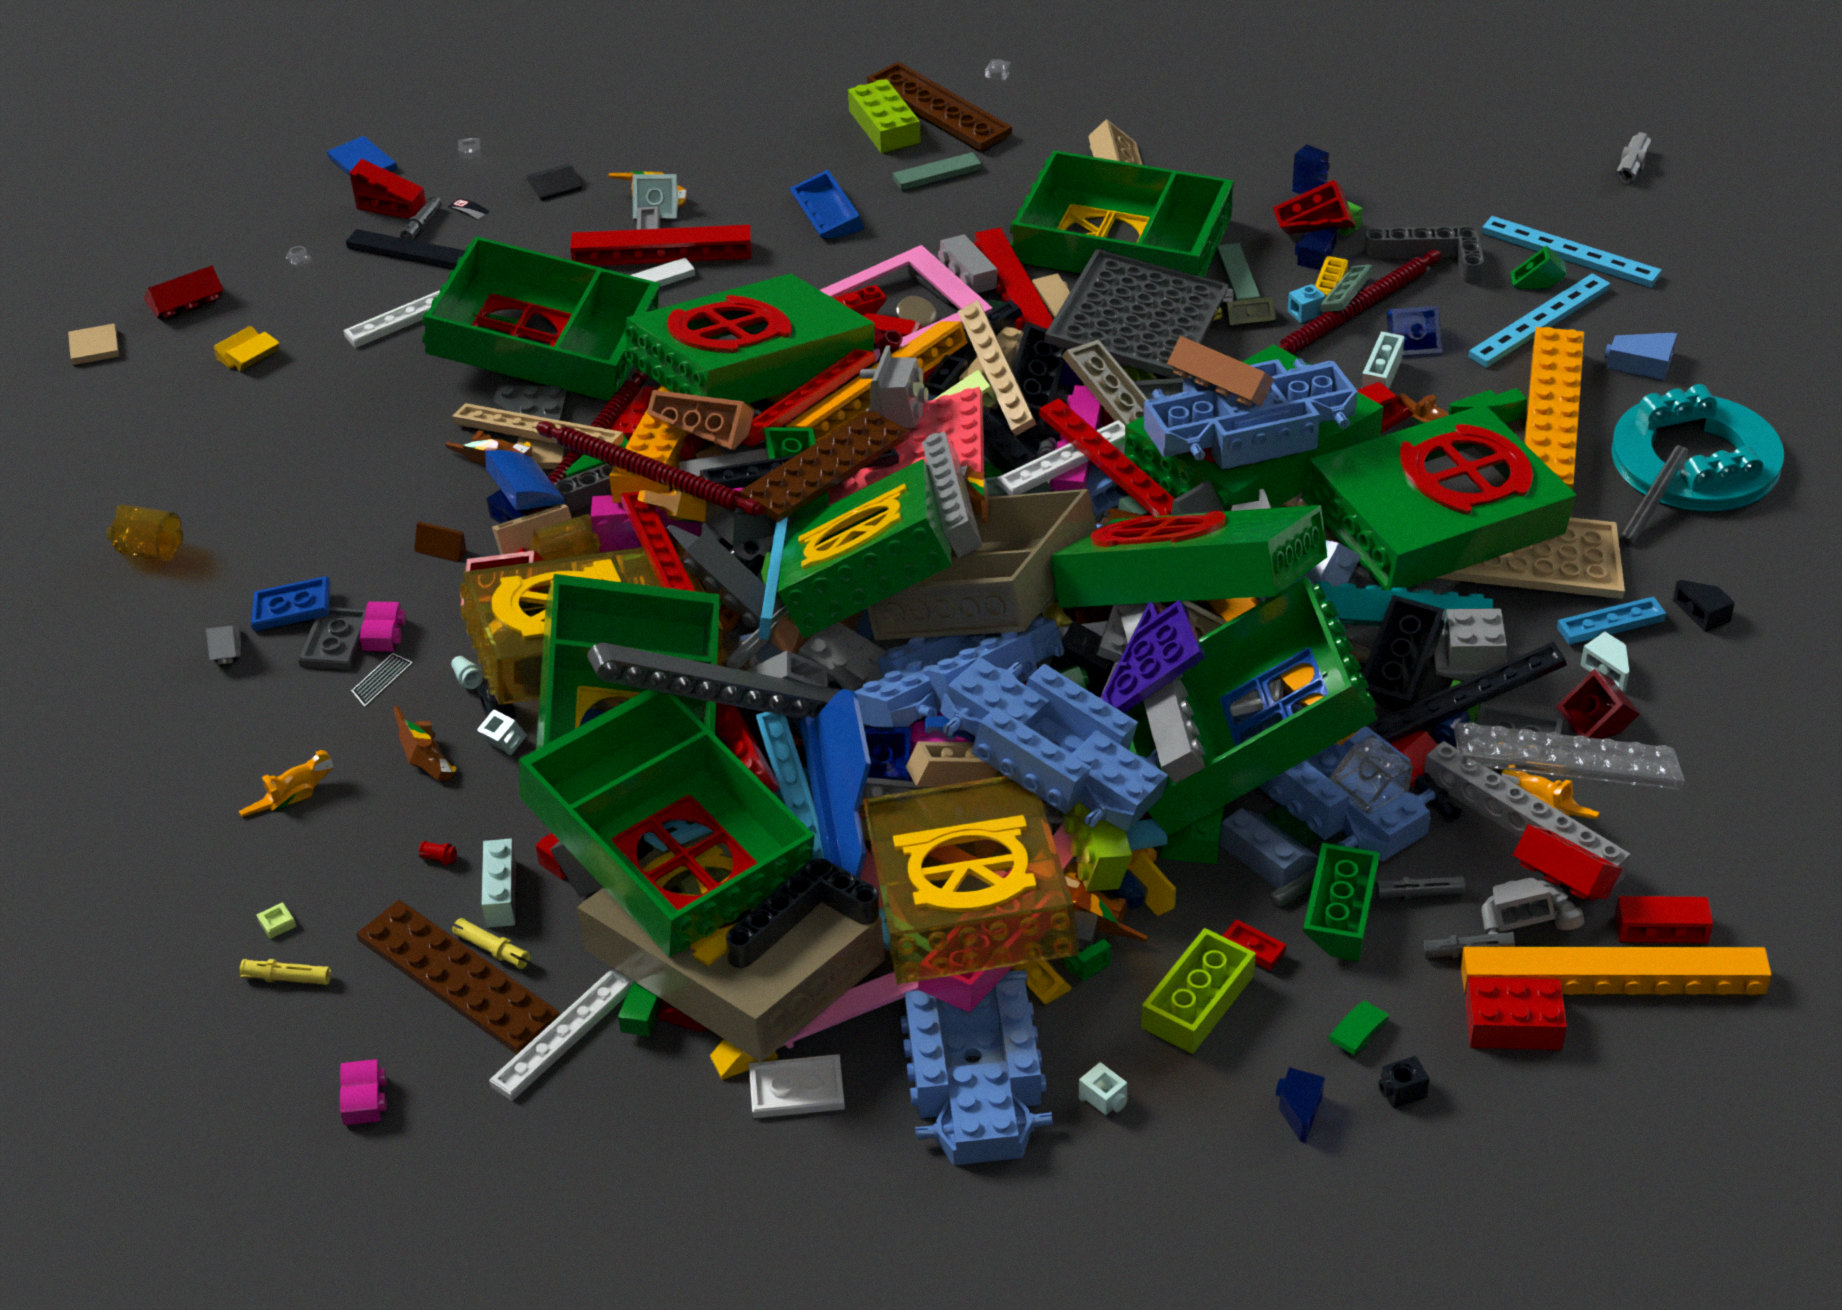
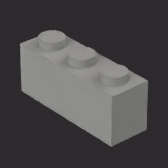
M965 234L940 240V250L938 251L940 262L975 293L996 288L997 268Z

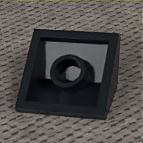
M566 164L526 175L540 201L582 190L572 165Z

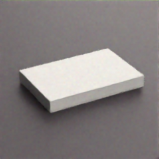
M840 1054L749 1063L753 1118L845 1109Z

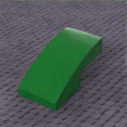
M1364 1000L1347 1014L1330 1034L1328 1040L1355 1055L1369 1045L1372 1034L1387 1024L1390 1014Z

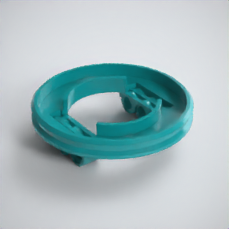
M1697 384L1689 388L1687 392L1681 389H1672L1662 396L1658 393H1651L1643 397L1640 403L1630 408L1619 419L1614 430L1611 452L1614 464L1622 477L1631 486L1646 495L1665 465V462L1656 455L1652 447L1657 428L1706 418L1704 431L1724 438L1735 446L1736 450L1733 453L1720 450L1710 457L1696 455L1688 459L1681 471L1679 470L1660 503L1685 510L1714 512L1743 507L1768 494L1780 477L1784 460V449L1777 432L1760 415L1738 403L1713 396L1705 385Z

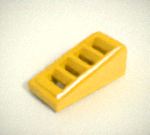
M1331 256L1326 257L1315 287L1323 292L1325 298L1333 290L1329 288H1334L1347 273L1348 260Z

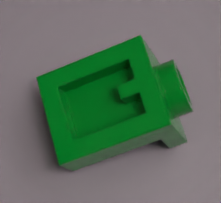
M1102 939L1094 945L1087 946L1080 952L1073 944L1069 943L1065 945L1064 964L1069 972L1075 973L1082 981H1085L1111 965V945L1105 939Z

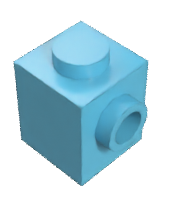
M1313 284L1289 292L1288 312L1300 323L1324 314L1321 311L1320 304L1325 299V295Z

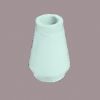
M457 656L452 660L451 666L462 687L474 689L482 683L483 671L478 665L463 656Z

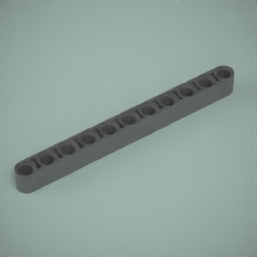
M608 643L596 644L589 650L587 655L596 675L605 682L803 719L805 716L816 718L833 696L840 691L838 689Z

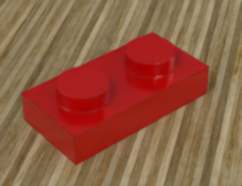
M1237 919L1222 935V937L1255 952V963L1270 971L1286 953L1287 944Z

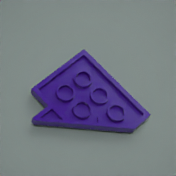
M1178 600L1161 613L1152 601L1148 603L1101 696L1102 700L1121 712L1126 713L1132 707L1150 697L1154 692L1206 658L1188 610L1181 600Z

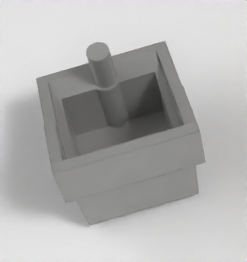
M886 346L877 369L860 370L861 379H872L870 405L866 411H875L904 428H915L919 417L923 415L924 404L928 402V389L924 388L923 370L919 367L917 358L892 357L890 346Z
M1446 609L1445 626L1434 652L1436 675L1465 681L1507 662V644L1501 609Z

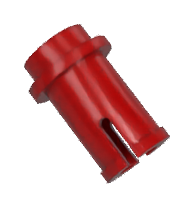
M422 841L419 847V852L424 853L419 854L421 859L441 861L443 865L454 863L457 857V848L453 847L451 843L442 845Z

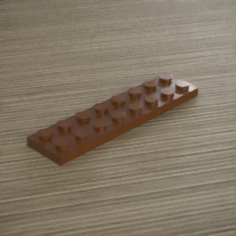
M896 62L867 77V84L887 79L913 112L980 151L1012 134V126L900 62Z
M868 410L739 491L741 498L746 500L751 498L759 501L760 505L763 506L762 513L779 523L908 439L909 430L875 411Z
M400 899L356 933L360 943L516 1055L560 1016V1012Z

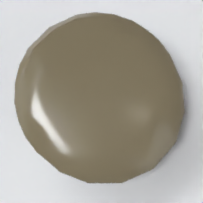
M908 296L903 298L897 305L898 318L917 321L923 328L935 323L937 320V309L924 298Z

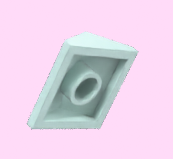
M633 174V219H637V208L659 206L660 219H677V174Z

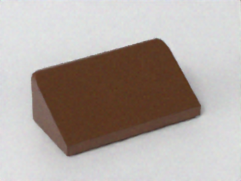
M418 521L414 544L415 552L455 562L460 561L467 551L463 532Z

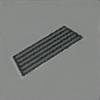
M392 653L351 691L365 707L413 662Z

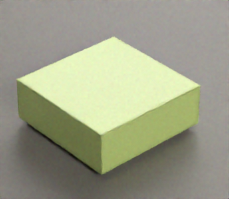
M283 902L257 914L258 922L270 939L296 927L294 918Z

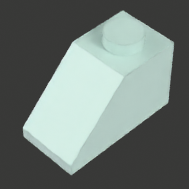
M1603 632L1584 646L1580 666L1589 672L1594 668L1612 678L1621 691L1625 692L1629 676L1626 645L1607 632Z

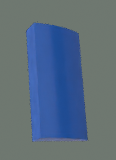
M829 170L789 188L821 238L842 237L864 229L860 215Z
M485 451L486 470L516 510L564 504L563 496L532 457L514 451Z

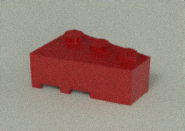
M362 158L349 172L356 208L359 210L410 219L426 204L423 187Z
M1335 179L1273 207L1279 227L1286 234L1356 227L1343 188Z

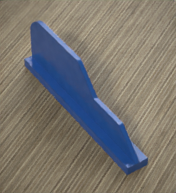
M842 689L833 696L816 718L805 716L800 721V728L824 859L860 878L866 858V849L858 811L871 761L858 697L855 692Z

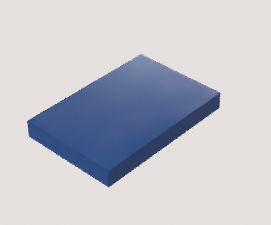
M365 136L327 151L328 158L349 176V172L361 158L389 172L397 169L396 162Z
M324 576L254 591L251 616L253 631L329 616L331 589L329 577Z

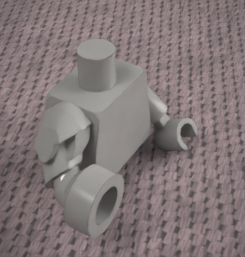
M1534 878L1508 881L1505 884L1494 886L1493 896H1490L1481 908L1484 930L1488 934H1498L1497 931L1499 929L1500 931H1506L1553 919L1557 929L1571 930L1584 924L1582 909L1576 907L1572 901L1567 899L1569 896L1564 893L1559 885L1542 880L1537 881ZM1498 941L1486 942L1485 945L1498 944Z

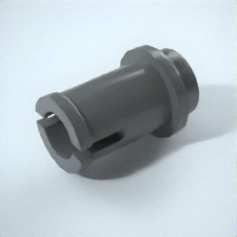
M1043 440L1039 445L1040 449L1037 452V457L1040 458L1055 451V444L1051 440Z

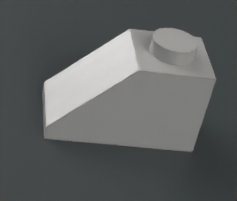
M231 625L206 629L209 659L217 660L218 665L234 663L233 658L240 657L241 628Z

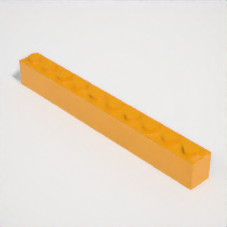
M940 321L892 353L891 356L917 358L919 367L925 373L938 364L945 355L953 354L968 343L962 322ZM877 363L870 369H877L879 363ZM859 375L786 424L785 427L813 428L816 443L843 427L847 422L865 413L866 409H869L872 379H861Z
M1463 947L1461 960L1464 994L1467 991L1469 977L1560 979L1562 994L1758 995L1767 994L1772 976L1765 947Z

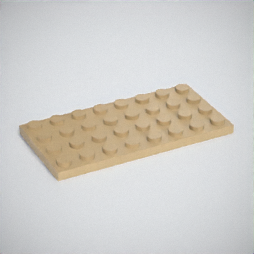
M1571 517L1566 533L1437 577L1448 580L1623 599L1625 592L1616 522Z

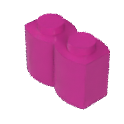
M369 601L367 603L365 619L360 633L363 651H395L396 644L401 643L400 627L405 625L406 620L405 610H401L400 602Z
M378 1059L341 1063L340 1113L343 1125L381 1121V1111L387 1110L385 1092L381 1093V1087L387 1085L385 1068L379 1067Z

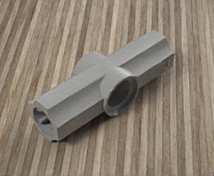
M1639 132L1633 136L1628 147L1625 146L1623 149L1620 165L1616 172V178L1622 184L1628 185L1631 181H1635L1639 170L1644 168L1647 152L1651 144V139L1648 138L1646 133Z

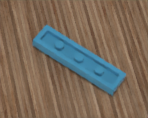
M1649 597L1560 619L1557 623V629L1568 645L1594 639L1603 632L1611 635L1663 622L1666 618V612L1655 597Z

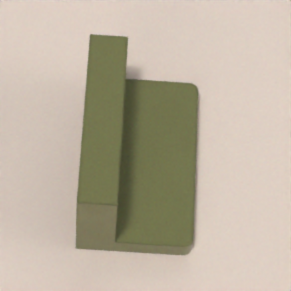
M1273 297L1226 302L1222 306L1223 311L1226 310L1228 326L1276 320Z

